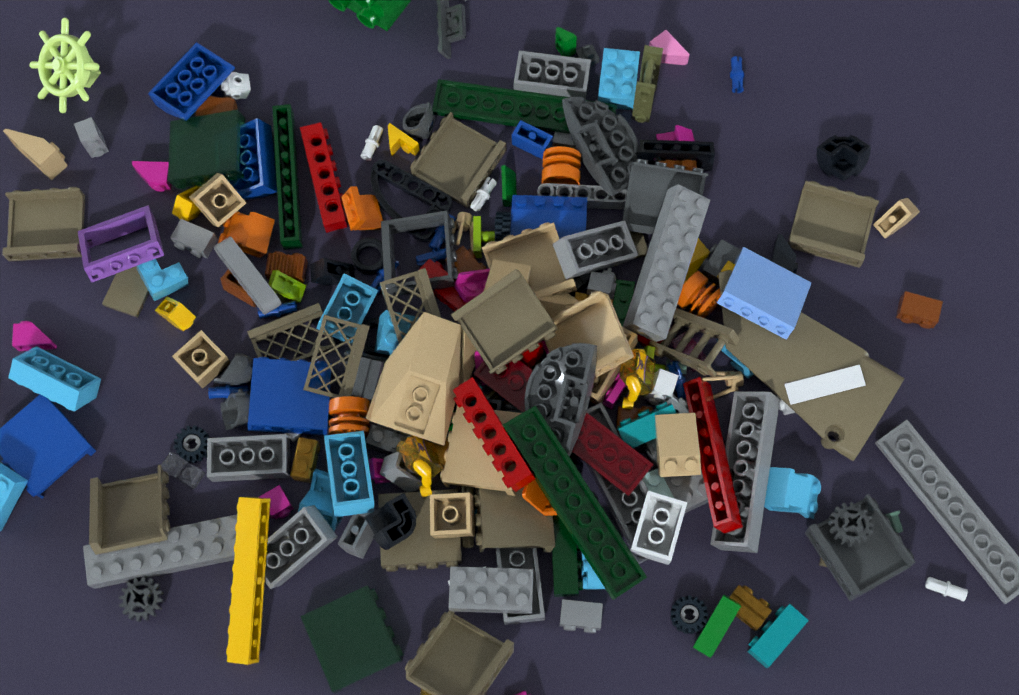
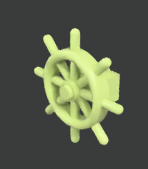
M63 18L61 20V34L50 38L45 31L39 32L45 44L41 49L39 60L32 61L29 65L33 69H38L44 86L38 93V98L43 100L49 92L59 96V111L66 113L67 97L79 94L83 101H88L89 96L84 87L90 88L101 72L99 64L94 63L85 46L91 37V33L85 31L80 39L69 35V20ZM60 45H61V54H60V52H59L58 49H57ZM59 78H60V87L56 84V82L59 80ZM67 79H69L70 82H71V84H70L68 87H67Z

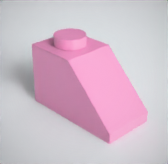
M667 30L650 41L649 46L663 48L661 63L688 64L690 54Z

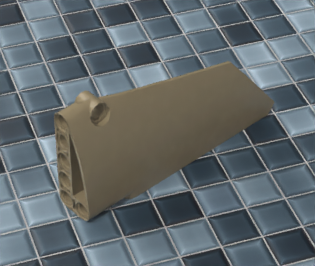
M731 270L718 273L721 295L731 275ZM722 306L724 326L732 328L740 339L736 346L730 343L725 344L726 349L812 427L821 437V444L824 448L835 449L838 453L854 461L886 411L904 378L871 359L868 352L802 312L799 315L795 329L787 339H784ZM860 365L865 386L790 405L785 384ZM828 435L833 436L836 441L830 440Z

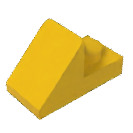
M391 123L388 124L391 156L400 147L406 153H412L416 156L420 151L419 143Z

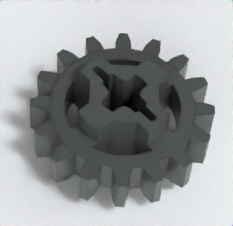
M853 502L848 507L843 503L841 509L836 507L834 509L835 513L832 512L830 515L832 520L828 522V525L833 527L829 532L836 534L834 540L841 539V545L848 542V546L851 547L855 542L856 546H860L861 541L865 543L873 533L870 529L874 527V524L869 523L872 520V516H866L868 510H860V504L855 508ZM855 522L854 525H851L848 528H846L848 524Z
M142 577L141 581L138 578H134L133 584L127 582L128 588L121 589L124 592V596H119V599L123 600L119 607L125 608L122 613L124 615L129 614L128 618L131 620L136 617L138 622H141L142 617L144 620L149 621V615L156 617L155 610H162L158 605L164 602L160 598L164 592L158 591L160 585L154 584V580L151 578L147 582L146 577ZM141 586H147V587H148V588H145L144 590L138 589V587H141ZM139 595L144 596V597H143V600H144L143 602H144L145 604L140 603L141 600H140V598H139V597H140ZM139 609L145 610L144 612H134L135 610L138 611Z

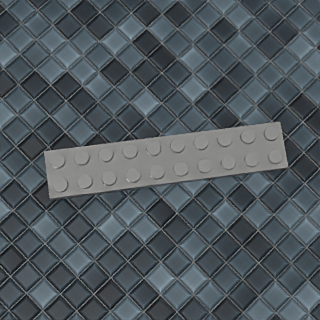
M905 420L876 441L877 447L1003 604H1007L1019 595V556L910 422Z

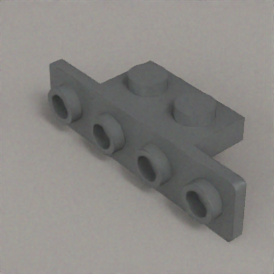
M436 0L438 5V51L444 57L450 59L451 43L466 38L465 6L458 4L449 7V0Z

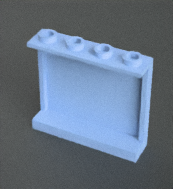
M743 247L734 262L735 266L717 303L787 339L795 329L812 282Z

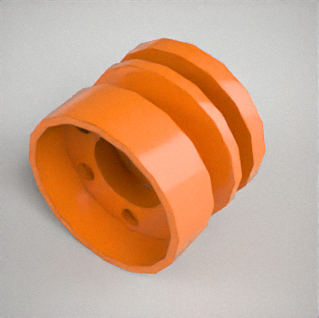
M557 146L548 148L543 152L542 167L544 169L542 170L541 184L580 185L581 153L578 150Z
M697 271L683 285L677 305L685 309L691 304L692 307L689 313L695 314L698 311L696 315L705 318L718 305L717 301L721 296L720 288L715 291L717 287L715 283L706 288L705 286L709 278L700 271Z
M353 396L331 399L329 401V415L335 418L330 419L328 422L329 426H331L328 428V434L364 431V436L367 437L370 432L368 428L370 422L365 417L370 407V401L366 398Z

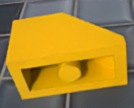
M197 185L178 194L172 214L188 222L197 218L201 211L189 196L201 186Z
M168 296L155 309L159 315L182 331L189 329L196 318L182 303Z

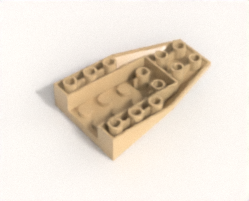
M423 312L385 361L366 419L445 445L455 406L453 398L456 395L453 389L459 386L461 325Z

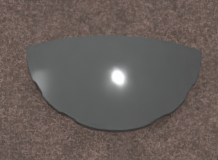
M584 97L563 99L562 104L569 132L576 149L581 153L584 165L596 182L609 195L613 196L623 191L628 186L631 162H637L639 145L632 128L620 114L615 115L608 109V105L600 101L590 102L584 100Z
M573 343L572 345L556 348L548 353L547 357L535 366L525 391V411L536 405L569 457L581 431L593 388L597 345L589 343Z

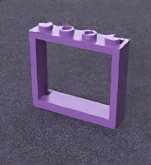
M149 205L78 231L83 267L91 283L164 256L156 219ZM148 227L151 240L92 262L89 248Z

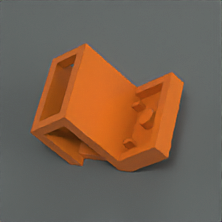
M236 212L223 223L224 231L221 233L218 243L231 236L244 253L261 258L267 253L275 219L256 212H250L249 215Z

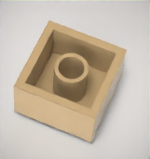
M220 173L215 174L189 196L212 225L216 227L222 225L246 204L223 174Z
M202 330L172 356L202 389L231 363L228 357Z
M470 492L430 495V535L435 539L475 537L474 496Z

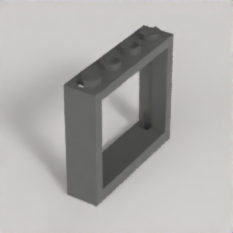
M448 211L381 221L384 281L396 277L393 234L444 226L448 275L429 278L432 290L455 286L458 277L457 267L455 268L457 254L453 249V245H456V238L452 234V228H455L454 219L450 218ZM405 282L403 286L414 290L416 282ZM393 283L385 285L387 293L395 296L399 286ZM401 288L398 295L411 294Z

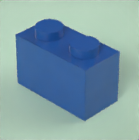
M520 120L512 133V145L543 160V152L553 146V136Z

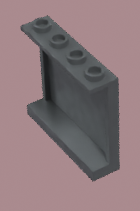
M637 159V162H631L622 221L625 220L629 231L653 234L667 190L679 184L703 196L705 179L708 173H703L704 169L692 168V171L685 170V166L674 165V168L666 167L667 163L655 162V165H650L648 160Z
M869 494L863 500L854 504L855 508L860 504V510L862 511L867 509L866 516H872V520L869 523L874 524V527L870 529L873 533L865 543L861 541L860 546H856L854 542L849 547L848 542L841 545L840 538L834 540L836 534L829 532L833 526L828 525V522L832 520L831 518L817 525L815 523L809 526L805 532L850 602L909 569L915 563L912 552L906 549L902 543L901 536L890 526V520L886 515L882 514L877 501L871 498ZM855 522L848 524L846 528H848L851 525H854Z

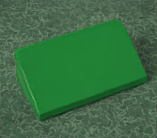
M557 27L555 36L556 49L561 56L571 57L575 55L577 36Z
M502 165L503 206L512 207V196L517 195L516 173L509 167Z

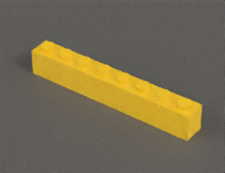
M239 497L237 503L235 556L232 567L233 583L231 585L232 597L229 608L230 625L228 627L229 638L226 649L227 662L246 665L259 662L271 498Z

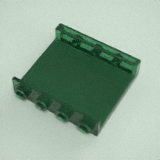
M238 109L191 117L187 121L183 119L170 121L168 181L178 189H185L188 186H202L217 173L223 174L229 181L244 178V174L239 170L240 125L245 124V117Z
M368 585L300 616L333 693L340 692L342 688L388 666L402 662L400 657L403 656V652L399 644L395 645L392 638L395 637L391 625L386 626L384 621L387 618L383 607L379 608L376 603L379 600L375 589H370Z

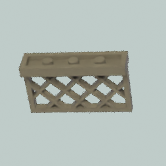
M426 268L380 282L398 343L402 341L401 334L404 336L407 334L399 330L398 324L401 319L411 324L408 329L409 331L419 314L423 313L421 311L423 307L426 313L441 318ZM414 276L416 282L414 290L403 286L407 278ZM393 283L399 286L395 296L387 293L385 285ZM401 288L411 293L407 303L397 298ZM413 295L421 298L422 304L419 309L409 304ZM395 300L405 305L401 315L393 311L392 306ZM407 307L417 311L413 321L403 317Z
M317 303L247 331L257 356L262 357L261 353L265 354L264 357L270 356L279 359L282 358L285 349L296 352L290 361L305 360L312 357L317 338L314 343L306 340L305 337L309 329L317 333L320 331L310 327L312 321L323 314L320 304ZM300 325L306 328L302 338L292 334L296 326ZM281 332L288 335L284 345L275 341L277 334ZM291 336L301 340L297 350L287 346ZM267 340L270 342V345L265 352L258 348L256 342ZM303 341L313 345L311 352L307 354L300 352ZM273 343L283 347L279 357L269 353ZM332 344L324 347L320 345V348L325 352L332 349L333 346Z
M324 315L303 390L331 398L351 396L370 326ZM326 320L335 322L338 330L328 334L325 329ZM348 326L357 328L355 336L347 339L342 331ZM340 331L345 341L335 346L330 336ZM328 338L333 348L323 353L320 348V342ZM347 343L351 351L349 355L342 358L337 348ZM335 350L340 360L330 365L325 355ZM323 357L328 367L318 372L314 364L316 360ZM342 362L346 370L344 374L337 377L332 367ZM330 369L335 379L325 384L320 374ZM318 375L323 386L317 389L308 387L310 379ZM336 380L341 387L339 395L331 393L327 387Z

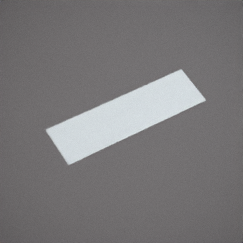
M860 365L790 382L785 384L790 405L858 388L866 384Z

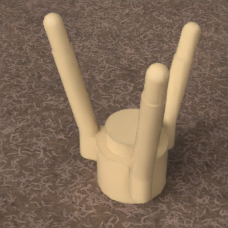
M459 212L454 222L455 228H452V234L455 233L456 229L459 230L456 245H459L462 232L467 231L469 228L470 246L473 252L472 215L467 212Z
M715 371L718 376L702 378L703 381L725 380L726 386H730L729 389L714 394V399L730 392L738 391V387L744 385L741 371Z

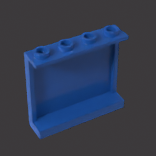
M267 357L253 358L248 431L327 435L330 397L303 390L311 362L304 359L289 361L286 358H279L277 360ZM317 361L314 364L318 372L328 367L326 361ZM330 369L320 374L325 384L331 381ZM317 375L310 379L308 387L317 389L323 386Z
M41 394L0 428V455L3 457L1 462L28 480L26 484L28 487L25 489L33 497L36 495L41 499L44 498L41 494L86 454L92 456L96 452L93 446L49 398Z

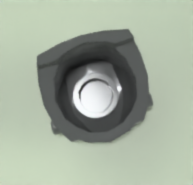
M427 102V104L414 106L403 117V130L408 136L416 139H427L430 137L435 122L431 104Z
M235 353L233 360L222 377L215 378L213 383L240 386L250 384L253 368L252 358L247 354Z
M238 389V392L231 393L225 402L220 403L222 419L226 430L248 423L249 391L243 392V389Z

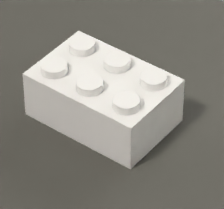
M647 491L630 549L631 553L669 565L672 560L687 502Z

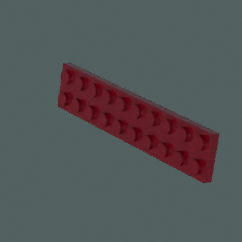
M519 360L516 363L512 361L506 365L507 369L498 375L496 372L490 374L489 367L483 361L473 373L474 376L521 413L525 412V391L533 370ZM586 412L572 453L629 497L654 464Z

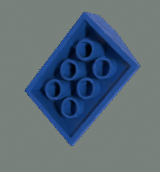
M196 42L153 87L148 95L157 107L170 115L187 121L234 71L235 67Z
M257 118L215 136L217 173L223 174L243 200L263 198L277 192L271 125Z
M512 196L510 235L516 236L521 234L523 230L539 228L541 224L547 222L555 224L559 239L586 231L587 197Z

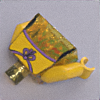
M632 349L634 357L621 364L619 375L629 389L628 396L623 399L622 408L633 410L634 402L638 396L652 393L656 361L646 355L644 349Z
M412 435L405 442L400 441L396 449L397 452L402 454L405 466L422 477V486H419L423 498L432 495V478L443 468L434 443Z

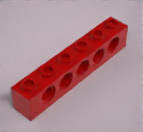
M321 122L300 127L325 231L327 233L347 228L346 221L348 219L345 210H343L341 198L343 193H339L338 190L341 187L339 176L335 177L334 174L337 171L335 160L331 161L330 155H333L331 144L327 145L326 139H329L327 128L323 129ZM324 175H329L326 179L322 178ZM328 191H333L331 195H325ZM333 207L338 208L334 212L329 211Z
M472 377L454 388L453 392L456 395L453 398L459 408H464L463 416L468 423H473L475 427L472 429L478 440L482 438L485 443L482 447L488 456L491 454L494 458L492 464L497 472L502 471L504 477L501 479L506 487H511L517 492L536 479L529 470L526 462L505 431L502 422L475 379ZM477 400L474 406H469L471 401ZM482 416H486L483 422H479ZM491 432H496L493 438H488ZM501 448H506L503 454L498 455V451ZM511 464H516L513 471H508V467Z

